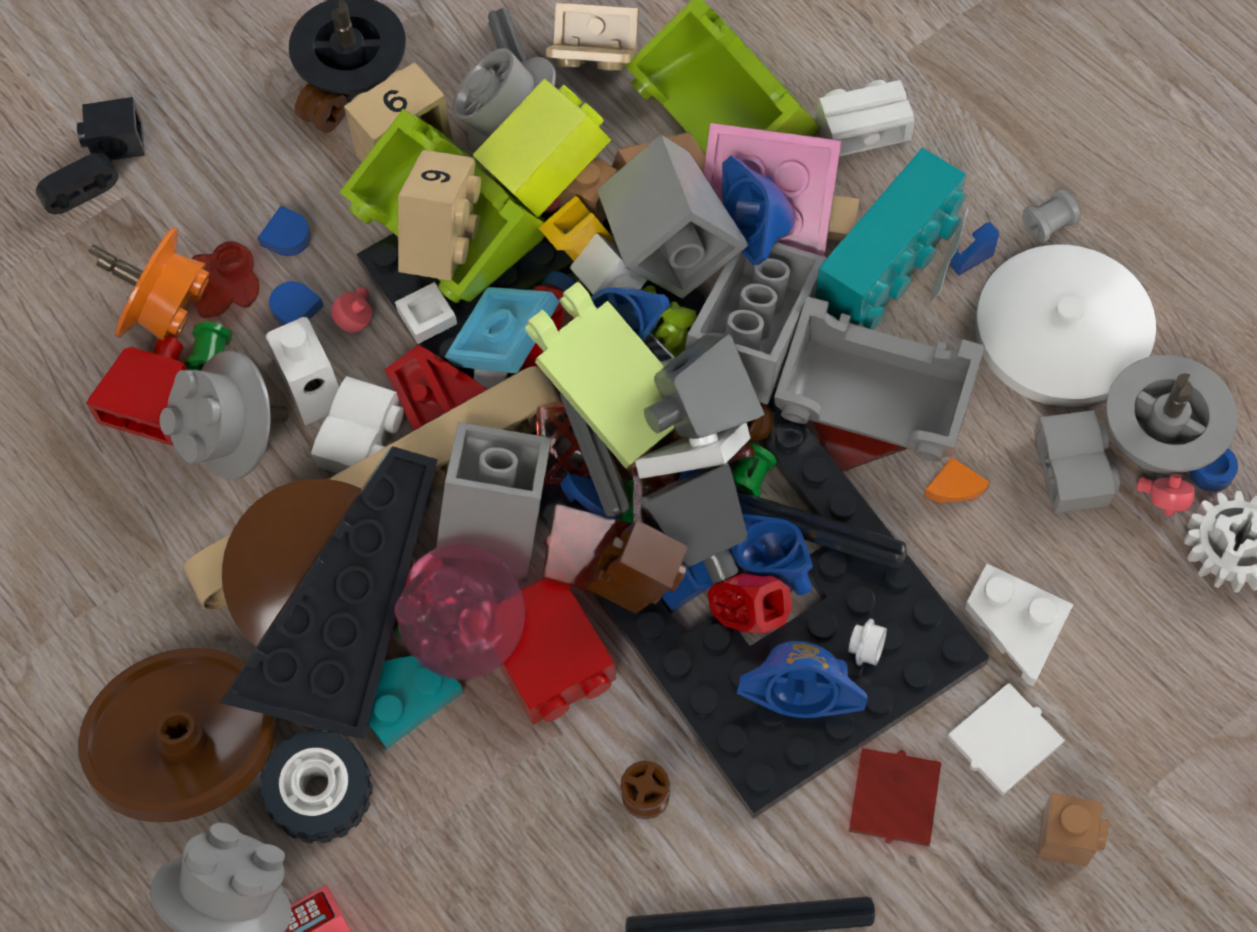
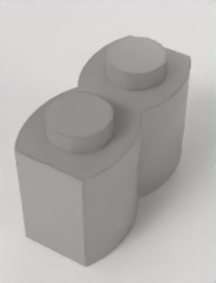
M1093 410L1039 418L1034 430L1035 442L1054 514L1109 506L1115 492L1119 490L1120 481L1115 464L1109 465L1104 452L1109 446L1108 432L1105 424L1098 423Z

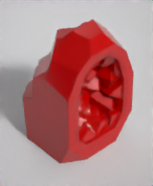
M742 573L715 583L708 591L709 608L714 617L726 627L748 633H766L785 625L792 609L790 587L773 576H757Z

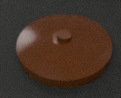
M331 479L299 480L268 492L251 505L241 516L233 528L224 551L222 586L225 601L234 622L254 646H257L361 488ZM411 559L392 632L399 624L403 611L411 597L414 572L413 559Z
M181 648L145 658L113 678L90 705L83 719L78 739L81 767L96 795L107 806L124 816L147 822H175L213 811L241 793L262 770L270 755L276 735V717L219 703L245 662L238 657L219 650Z

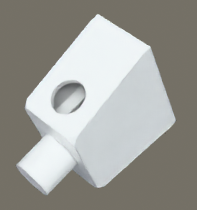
M302 317L269 331L265 336L272 358L304 425L306 426L328 416L339 386L331 364L308 318ZM317 378L320 388L310 392L305 391L304 386L310 380Z

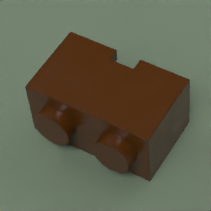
M636 520L622 532L620 539L615 537L602 548L586 589L636 614L650 603L656 604L667 591L673 592L677 589L686 572V566L682 564L688 546Z

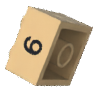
M415 62L403 70L392 73L384 82L368 92L358 94L350 103L344 106L355 153L361 162H363L402 109L432 125L452 140L445 95Z
M422 150L398 195V272L451 281L458 264H465L469 241L477 239L480 226V216L474 214V203L478 201L481 187V178L474 176L475 158Z

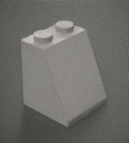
M663 135L658 136L597 189L625 268L682 299L748 246L746 239L691 154Z
M458 422L444 486L435 565L455 571L527 582L551 438Z

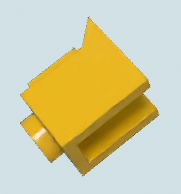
M574 196L538 228L557 250H564L573 261L577 259L596 232L616 244V241L594 214L589 212L577 196Z

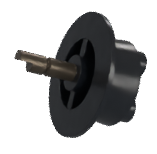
M375 0L324 1L308 10L298 20L289 39V55L298 75L317 89L343 95L346 97L347 103H350L358 94L368 92L384 82L398 68L406 50V36L400 19L390 8Z

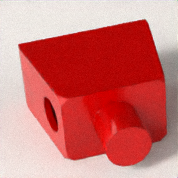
M166 335L164 340L157 339L151 352L134 347L125 348L86 402L96 422L174 446L170 435H165L161 430L160 415L162 410L168 406V399L176 374L181 370H187L185 364L178 361L183 345L175 338Z

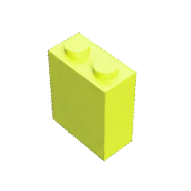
M545 78L473 154L496 179L537 217L552 204L611 141L599 127L604 122L603 118L585 102L579 108L583 102L566 85L563 84L558 90Z

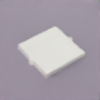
M1010 683L1005 685L947 735L951 743L968 759L970 769L972 771L978 770L1002 796L1065 742L1041 716L1042 710L1039 707L1033 708Z

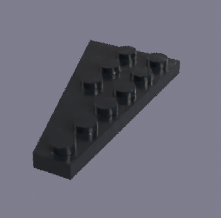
M394 446L388 448L219 703L364 739L438 459Z

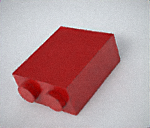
M560 571L475 614L479 633L532 725L541 720L550 722L561 717L569 710L570 704L585 696L587 699L600 696L611 687V682L616 680L614 661Z

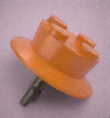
M172 227L165 235L144 271L122 259H117V256L94 244L89 249L90 254L99 258L96 264L97 267L107 272H112V275L135 286L118 321L114 334L117 338H121L135 325L140 324L161 340H164L166 335L177 340L189 319L187 317L188 311L185 309L190 299L198 303L210 281L208 279L210 273L205 271L206 263L176 253L179 232L177 228Z

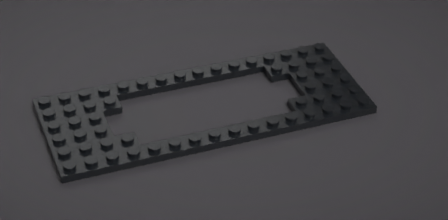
M560 207L551 213H542L540 216L547 221ZM606 218L605 222L603 223V227L615 240L608 219ZM394 233L357 253L360 266L416 345H421L450 363L445 358L446 353L485 290L471 302L461 299L459 303H455L442 293L456 316L457 324L417 344L399 315L395 302L433 282L438 286L441 281L438 278L398 272V237ZM544 237L538 245L488 287L534 290L535 286H540L551 271H559L565 274L571 273L570 267L574 261L564 250H557ZM649 280L641 288L642 290L646 286L653 285L656 294L665 295L669 299V303L677 302L681 307L695 310L696 316L699 315L707 300L698 288H695L683 299ZM456 367L474 379V369ZM775 388L768 402L774 417L772 431L767 438L758 444L775 456L777 460L775 466L813 514L895 539L805 424L792 422L781 416L782 410L775 405L774 397L777 390ZM537 431L531 433V435L540 436ZM549 449L538 516L588 585L602 548L612 541L614 537L605 525L588 518L592 512L582 506L576 499L572 503L567 499L560 485L567 472ZM822 546L810 554L813 567L808 571V577L812 586L823 600L749 646L738 630L724 626L714 615L683 634L660 601L656 604L650 603L635 614L594 592L592 593L754 819L987 665L989 656L907 553L902 566L895 569ZM869 619H873L874 625L887 629L884 647L876 665L863 662L860 666L856 664V654L848 652L850 639L856 625L864 626ZM804 641L823 647L836 659L844 660L848 665V678L865 691L868 700L863 711L816 718H799L777 713L737 694L740 677L761 666L775 647L785 642Z

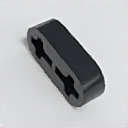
M93 153L43 178L36 187V195L48 213L54 215L62 214L111 189L119 178L118 172L106 154Z

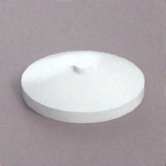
M1059 244L1026 250L1008 259L996 269L982 290L976 311L975 332L978 344L985 345L983 352L984 360L994 374L1008 387L1024 397L1043 404L1058 407H1083L1106 401L1111 385L1116 377L1132 363L1150 356L1155 342L1156 319L1151 300L1145 289L1123 265L1095 250Z

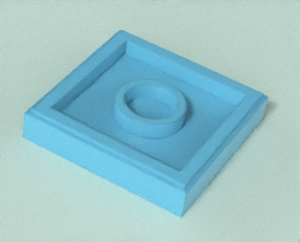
M486 288L446 353L445 358L454 367L517 374L535 344L524 329L528 325V320L541 310H544L551 318L559 304V300L552 292Z

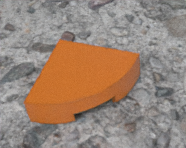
M951 457L925 489L924 496L942 504L966 500L972 501L988 490L990 482Z

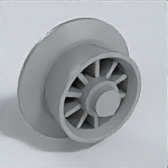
M501 48L487 54L468 72L455 94L452 110L456 118L470 126L468 146L472 153L476 152L544 78L553 86L555 85L556 72L550 61L542 57H534L520 62L509 49Z

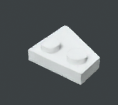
M747 422L703 438L683 437L636 459L635 463L639 478L726 464L750 439Z
M986 564L966 603L965 610L979 626L984 627L989 632L991 641L1002 654L1006 652L1023 672L1021 676L1023 680L1034 687L1073 604L990 564Z

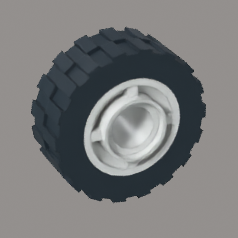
M312 729V731L305 733L303 731L294 733V736L290 739H284L277 744L279 747L273 753L270 752L265 769L261 771L262 787H259L260 796L265 802L263 806L277 826L294 839L298 837L305 843H313V841H320L321 843L331 842V839L336 837L342 838L348 834L347 831L352 827H357L362 821V815L369 809L370 794L373 795V785L370 781L371 773L369 767L355 745L349 739L341 738L339 733L333 731L323 732L321 729ZM318 776L328 778V786L323 793L317 796L305 794L306 785L311 779Z

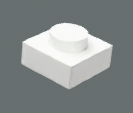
M435 282L395 302L399 315L417 344L457 324L454 312Z

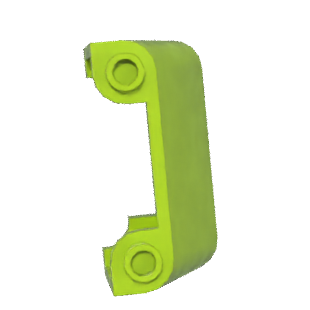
M691 0L632 58V62L625 65L635 77L630 82L635 90L646 101L652 96L657 99L686 132H690L705 155L710 123L811 137L822 128L743 40L704 0Z
M402 109L340 190V193L352 203L348 209L357 218L368 225L372 220H375L385 225L398 237V195L422 150L466 157L471 156L438 129L407 110ZM475 161L474 176L481 178L479 198L477 203H474V214L480 216L478 236L475 241H469L465 264H458L451 281L439 279L441 282L437 286L439 291L455 303H459L461 299L471 302L545 237L538 228L546 220L532 213L477 161Z

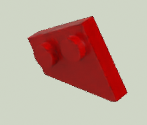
M417 345L384 369L394 391L397 392L402 408L414 431L488 390L487 387L421 345Z

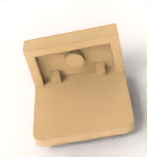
M556 2L554 43L546 48V57L556 58V66L580 67L581 64H585V60L597 61V69L622 70V67H626V63L632 62V58L637 53L639 7Z

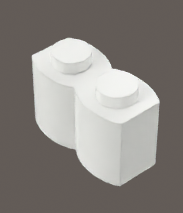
M346 376L335 395L330 413L323 422L312 448L311 455L316 467L338 474L385 448L383 445L390 433H397L403 420L404 409L400 405L397 392Z

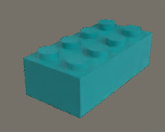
M923 147L918 151L818 268L815 299L829 302L827 314L834 316L838 321L841 314L849 315L851 324L872 330L878 326L886 312L884 307L892 298L899 300L910 285V276L917 268L924 270L936 252L935 246L942 238L946 241L949 240L957 230L961 221L957 214L966 199V194L963 193L966 178L964 172Z

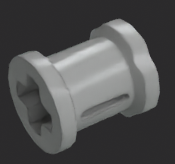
M1058 189L1053 192L1051 199L1036 208L1033 206L1025 208L1022 214L1023 224L1027 232L1038 243H1045L1050 239L1051 233L1065 225L1074 226L1081 218L1076 201L1064 189Z

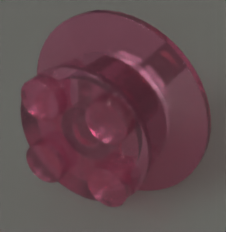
M455 544L440 547L427 553L411 567L407 574L403 593L395 604V615L401 637L407 649L421 665L443 677L472 679L492 672L511 656L523 632L525 605L517 579L501 559L480 547Z

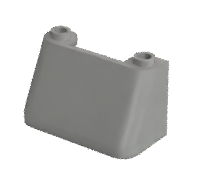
M807 296L774 397L775 405L782 410L781 416L789 421L806 424L808 420L913 449L916 456L928 461L940 462L942 457L952 456L979 371L985 345L962 339L958 350L946 351L947 342L938 341L937 347L851 324L850 316L841 314L838 321L834 316L827 314L829 302Z

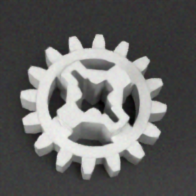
M1236 491L1231 501H1228L1222 492L1217 493L1212 504L1206 500L1200 504L1197 514L1193 513L1187 524L1190 530L1184 538V544L1194 547L1187 557L1188 561H1201L1203 565L1198 575L1203 577L1209 573L1216 576L1214 586L1217 588L1226 580L1231 582L1234 592L1239 593L1245 582L1248 583L1253 591H1256L1257 495L1251 502L1244 501L1242 491ZM1238 532H1241L1240 546L1237 551H1234L1233 548L1236 543L1234 539Z

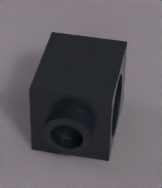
M133 97L82 104L83 122L77 123V134L82 148L88 147L91 154H106L110 161L145 156L143 124Z

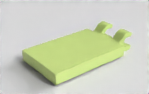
M577 281L563 293L564 297L559 300L565 310L574 317L571 322L558 331L549 315L544 310H541L528 320V325L524 329L530 338L544 351L537 357L535 363L627 469L636 459L644 455L675 429L673 425L659 434L655 433L646 422L643 412L644 408L662 399L654 382V376L664 366L608 301L597 309L589 293Z

